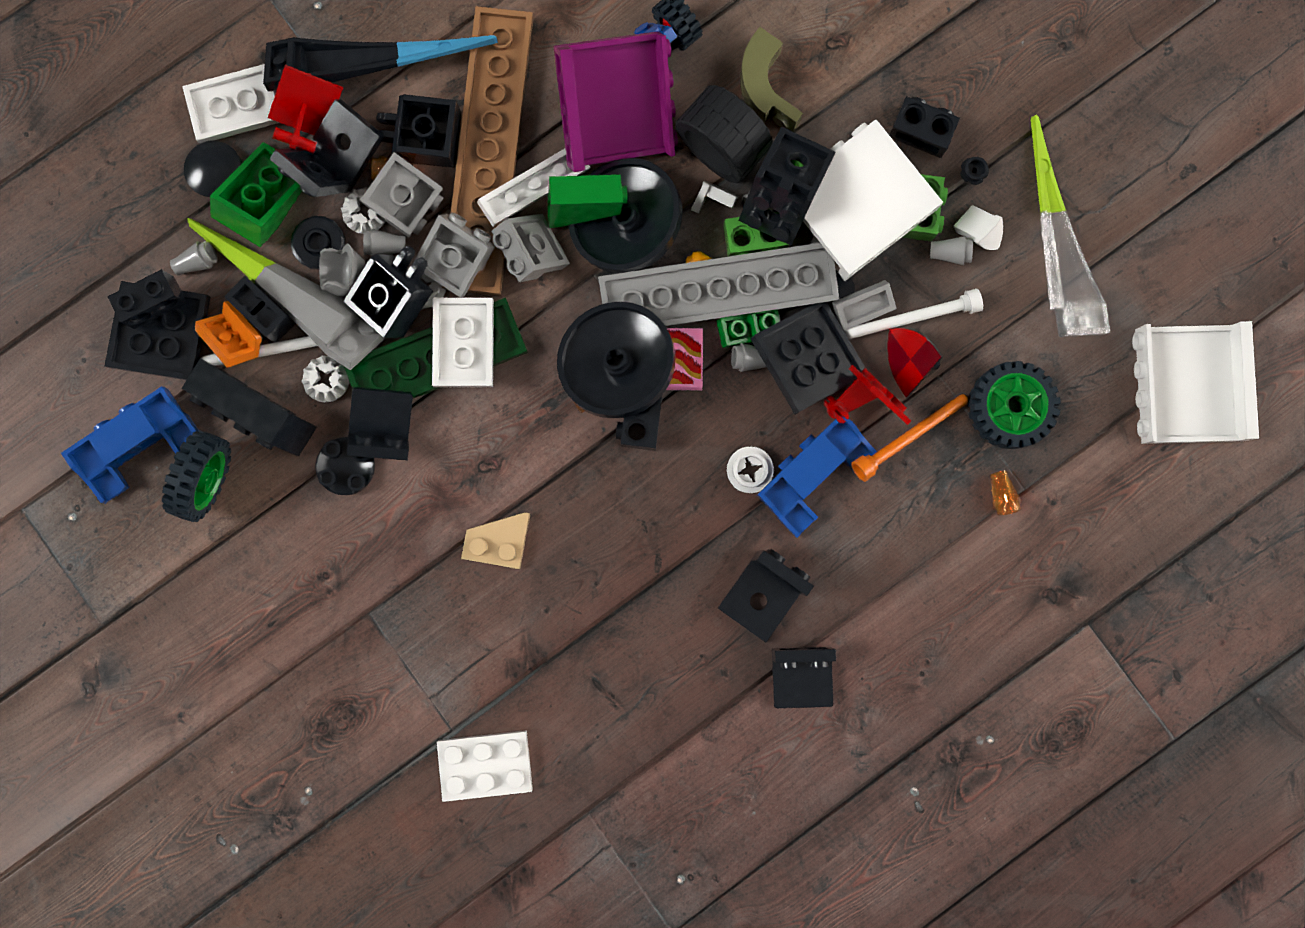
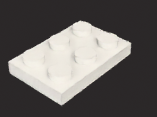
M265 64L182 86L198 143L214 141L279 123L268 118L276 91L268 92L263 84Z
M433 298V387H493V298Z
M527 730L437 741L442 802L532 792Z

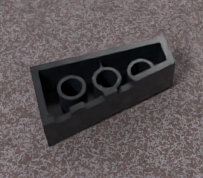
M201 358L199 359L182 387L183 390L191 394L190 401L203 408L209 405L213 408L211 414L225 422L229 419L236 422L233 428L247 436L251 433L258 436L255 441L263 447L272 450L275 446L300 456L317 426L295 416L296 414L277 404L255 389L247 387V384Z

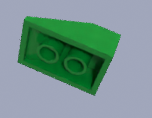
M262 142L210 195L211 218L258 247H261L278 229L302 192L301 185L294 179L280 173L278 166L270 160L275 149L265 142Z

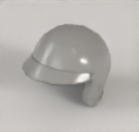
M348 243L342 250L324 248L320 252L319 260L320 287L323 291L345 297L366 266L365 260Z

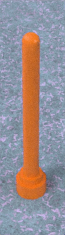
M965 394L957 396L872 456L862 455L854 460L851 466L856 476L864 482L876 475L878 465L965 406L969 401L968 397Z

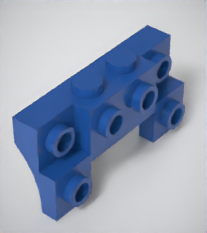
M161 386L139 402L122 407L118 411L119 415L111 420H104L94 426L92 433L61 452L69 467L89 486L100 503L106 504L130 488L118 467L163 437L176 454V452H180L181 444L183 442L186 443V438L192 435L193 432L199 431L189 414L183 412L168 388Z
M844 416L845 423H839L835 419L816 438L812 434L799 445L802 451L795 458L790 454L778 465L781 471L757 494V497L796 538L818 518L803 500L842 462L853 471L851 463L862 455L872 456L877 452L861 434L857 426Z

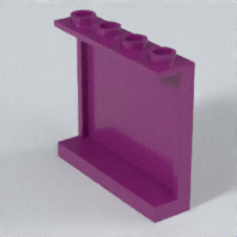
M656 31L553 46L567 166L573 172L584 171L585 165L624 158H635L660 153H667L671 157L675 156L674 147L678 145L676 130L673 129L672 118L676 115V108L670 95V88L673 87L674 81L672 71L668 68V58L671 57V45L669 39H666V35Z

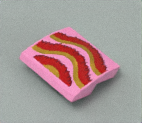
M667 328L674 343L676 360L674 373L666 390L702 391L703 328Z

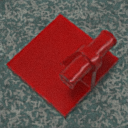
M285 64L268 118L294 128V131L291 133L276 127L272 139L289 144L291 149L295 150L297 147L313 154L317 142L300 136V131L311 135L316 133L334 100L340 99L343 87Z
M854 365L849 370L857 379L837 400L832 396H828L826 398L830 403L825 399L823 402L829 416L836 419L839 423L846 422L843 416L848 420L849 412L876 398H879L907 425L911 422L904 414L907 407L866 368L860 372Z

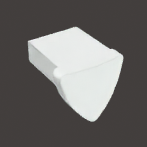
M703 181L691 210L699 214L707 197L732 208L735 206L739 196L708 181Z
M972 205L954 225L956 233L966 236L968 239H973V242L984 249L997 250L1000 247L1003 235V220L998 215L994 216Z

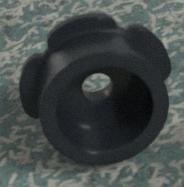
M981 157L967 158L961 164L962 171L960 175L965 182L969 181L972 185L981 184L983 179L989 174L988 164ZM972 169H976L977 172L972 173Z

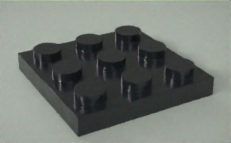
M121 281L119 290L133 283ZM182 291L187 301L186 304L136 329L120 323L116 313H114L104 367L187 380L199 361L203 341L195 331V322L207 318L211 297L207 294Z
M827 302L815 303L755 334L751 338L752 343L795 415L852 384L857 379L849 370L852 365L860 372L865 368Z

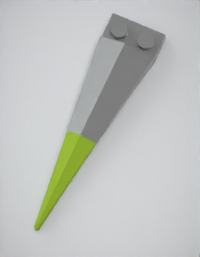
M187 218L189 227L222 253L265 292L327 356L349 370L354 368L385 339L344 302V298L325 290L323 291L314 282L195 220Z

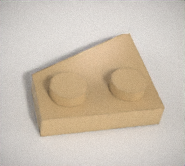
M530 513L518 514L467 529L461 559L520 569Z

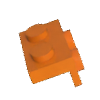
M229 301L223 302L222 314L195 322V331L227 368L258 358L262 342L259 330L253 327L245 316Z

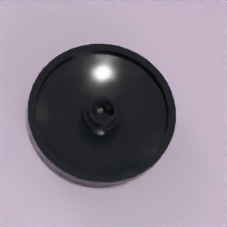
M618 159L597 168L590 175H621L622 186H627V204L622 205L620 215L569 225L573 244L589 263L606 272L625 273L642 270L652 265L669 250L680 230L682 201L676 185L664 170L643 159Z
M630 302L601 304L580 315L565 332L557 354L558 376L568 396L586 412L602 418L633 416L653 405L669 386L675 369L674 343L664 323L645 307Z

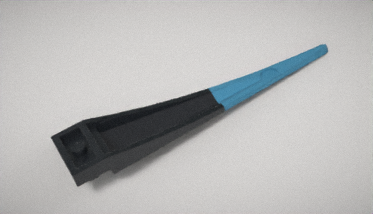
M494 35L416 42H351L293 37L266 43L263 84L268 92L277 90L285 64L332 83L498 43V40Z

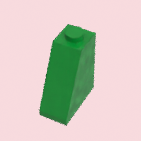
M621 175L549 176L547 196L549 228L620 215L622 205L627 204V186H622Z

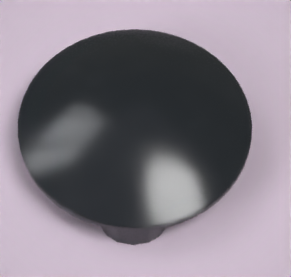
M206 141L195 146L187 155L184 163V176L191 189L202 196L210 197L242 164V160L237 152L228 144L220 141Z
M348 437L327 441L320 450L315 464L319 483L328 491L337 495H352L360 492L370 483L375 471L374 458L347 456Z

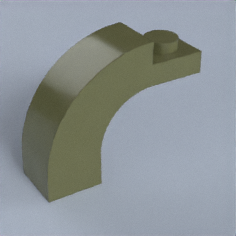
M759 27L750 39L743 56L740 72L742 96L745 103L756 112L764 123L771 116L779 127L788 128L793 132L799 125L803 113L777 95L768 80V71L780 56L783 43Z

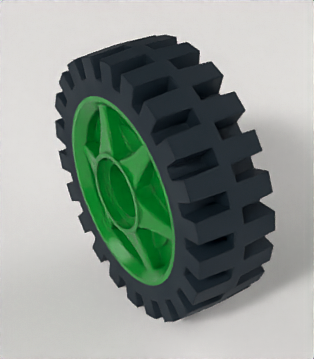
M1010 361L994 366L977 379L974 388L971 389L969 394L971 398L968 401V407H970L968 414L969 418L973 419L974 424L972 425L974 429H978L979 435L983 439L989 440L988 443L998 445L999 448L1004 449L1024 448L1041 441L1055 427L1057 423L1055 419L1060 415L1058 405L1061 404L1060 397L1057 398L1056 393L1059 391L1057 386H1052V378L1045 376L1043 369H1036L1034 364H1024L1023 361ZM1010 398L1015 399L1019 404L1017 413L1011 411L1008 406Z
M195 431L186 438V443L183 442L181 444L180 452H176L174 456V464L171 463L169 466L170 474L165 477L167 484L163 486L162 493H164L162 496V502L164 503L162 507L166 513L187 521L198 522L199 519L205 517V513L211 510V504L214 505L217 500V494L220 495L221 485L224 484L225 474L228 473L230 467L227 465L231 462V456H229L231 448H229L230 443L227 440L203 431Z

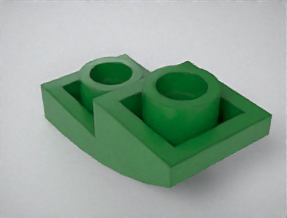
M778 309L722 317L716 320L722 348L739 346L741 343H752L751 338L755 334L780 322Z

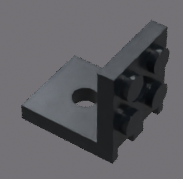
M335 99L311 139L317 142L313 154L300 148L295 150L291 148L275 149L270 160L278 166L280 173L294 179L301 185V190L311 197L348 193L352 191L385 136L344 101ZM343 134H347L351 141V145L347 150L341 144Z
M781 127L755 176L738 221L768 234L778 241L792 245L836 152ZM791 160L799 161L803 167L793 165ZM770 209H774V210L778 211L780 214L775 213V212L771 211Z
M772 549L767 551L759 550L755 553L717 607L765 643L799 595L808 596L814 585L808 582L811 577L798 567L792 566L790 569L783 563L786 559ZM755 593H762L766 597V605L761 610L753 609L750 604V598Z

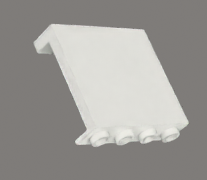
M874 120L869 125L866 123L861 124L852 132L851 135L853 137L846 143L841 140L831 148L836 153L803 220L840 267L838 273L844 281L937 211L943 203L877 120Z
M1252 321L1214 326L1151 327V324H1145L1135 329L1132 344L1137 354L1134 375L1138 379V391L1135 400L1137 407L1140 409L1137 432L1141 437V444L1236 442L1259 439Z

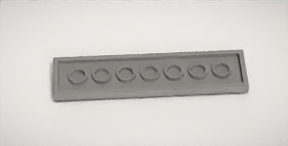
M821 243L598 276L602 304L630 302L643 306L653 312L665 326L839 300L835 261Z

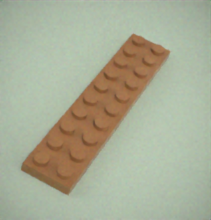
M476 6L472 37L494 35L497 37L498 43L470 49L451 212L467 220L465 226L475 231L478 228L491 236L490 242L493 243L491 231L498 225L494 227L491 225L477 201L479 198L515 178L534 17L533 12ZM495 246L483 270L479 271L467 291L468 293L501 296L505 256L501 249Z

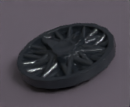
M312 216L304 219L295 227L291 235V249L295 258L302 265L319 270L320 252L324 248L342 250L346 242L343 230L335 221L325 216Z

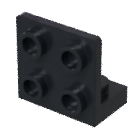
M354 387L351 398L347 456L408 461V436L413 394L403 391Z
M832 647L772 648L774 707L777 709L832 707L834 705L832 661H836V649Z

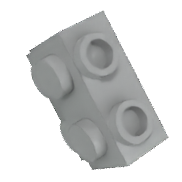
M393 153L360 202L383 217L386 222L410 237L412 232L416 235L420 233L427 223L423 219L429 209L434 212L443 200V197L439 195L443 187L399 155Z
M451 212L450 215H438L416 259L423 257L428 261V266L423 274L461 298L466 295L477 273L483 270L495 245L490 242L491 236L478 228L475 231L465 226L467 222L465 218Z
M543 214L507 218L491 231L494 245L502 250L507 259L508 271L515 275L519 282L538 279L544 273L562 270L570 264Z

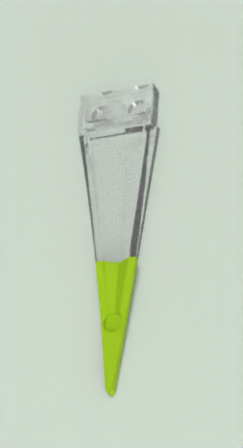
M1035 115L1031 117V128L1050 310H1054L1056 314L1059 337L1096 336L1111 333L1106 303L1091 274L1073 231L1052 169L1040 120Z

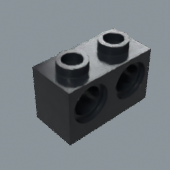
M906 96L900 106L889 136L901 143L942 158L949 147L960 117L955 116L952 111L946 108L937 109L927 105V102L921 98ZM905 116H914L917 119L918 123H909L906 120ZM932 126L941 127L944 135L936 134Z
M162 269L107 296L120 323L133 329L187 303L175 277Z
M246 276L224 296L265 337L274 342H278L296 324L265 292Z
M662 396L646 410L633 416L625 417L623 422H617L616 439L621 440V447L656 451ZM635 425L642 426L646 431L644 438L641 440L631 439L628 434L631 427Z

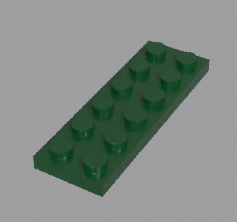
M506 297L494 302L493 367L528 353ZM433 327L371 351L351 370L344 367L352 389L354 387L411 392L414 399L442 388L432 386Z

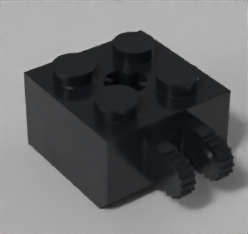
M403 94L399 96L397 114L377 113V122L395 126V131L378 130L385 136L382 142L393 143L392 154L396 153L408 163L455 167L461 110L456 100Z
M411 246L401 249L397 257L385 254H375L372 256L344 299V302L383 338H404L433 293V290L420 279L428 266L427 260L419 257L414 260L409 269L407 268L415 255V250Z

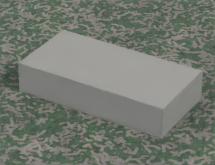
M886 280L832 302L837 320L843 331L897 309L890 284Z

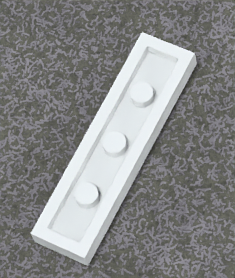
M563 149L479 198L477 203L494 227L548 195L549 176H580L587 172L590 166L585 165L584 171L573 172L567 166L566 151Z

